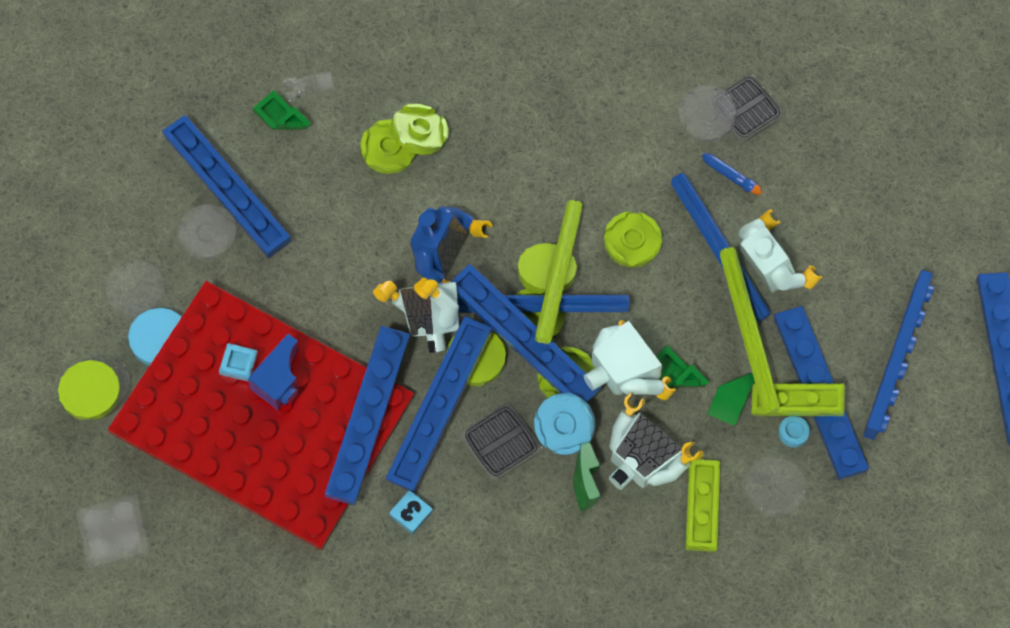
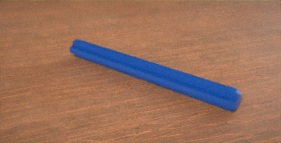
M680 173L672 178L671 185L723 268L720 252L722 249L729 248L730 246L684 173ZM740 263L755 320L761 322L769 317L770 310Z
M545 295L504 296L521 312H541ZM562 295L558 312H628L630 301L627 295ZM457 296L458 313H475Z

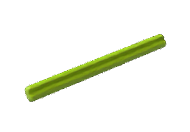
M569 200L566 204L535 333V340L538 343L549 344L552 340L582 212V203L580 201Z
M733 247L721 250L720 258L764 414L776 413L779 411L780 405L737 252Z

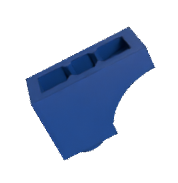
M290 334L285 336L248 378L250 389L276 410H279L283 404L289 405L298 393L297 378L291 374V365L296 354L299 352L298 341Z

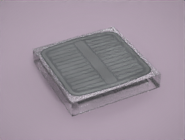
M751 72L707 100L705 104L740 147L786 116V112Z
M510 402L505 403L458 433V437L492 485L542 454L544 450Z

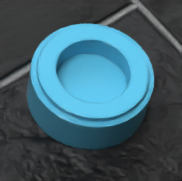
M799 416L785 418L778 430L780 440L789 447L802 446L810 434L808 423Z

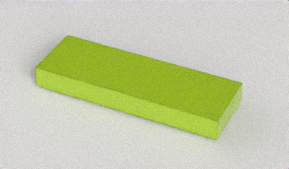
M753 384L751 413L754 416H844V384H774L780 408L778 412L772 414L763 413L756 384Z
M704 459L690 461V466L688 467L685 550L717 551L720 461Z

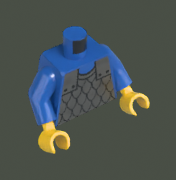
M442 206L437 210L432 208L426 209L419 216V224L410 242L415 258L416 271L427 280L432 279L437 283L451 282L446 281L445 278L468 233L466 229L470 228V233L474 237L488 238L489 236L483 234L482 226L492 228V223L487 220H473V216L452 206Z

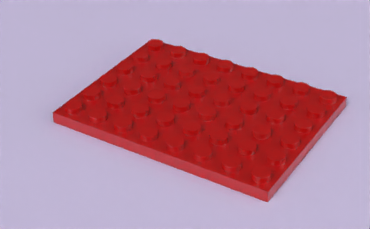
M205 281L109 426L108 432L322 551L349 506L347 503L325 497V492L367 367ZM287 334H290L298 341L299 352L296 354L291 365V374L297 378L298 393L289 405L283 404L279 410H276L253 392L249 387L248 381L219 374L227 343L257 350L258 355L253 373ZM396 383L364 479L414 398L413 392Z

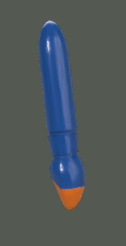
M708 153L702 154V158L707 165L735 184L742 186L744 191L755 195L762 193L755 181L747 179L716 156Z

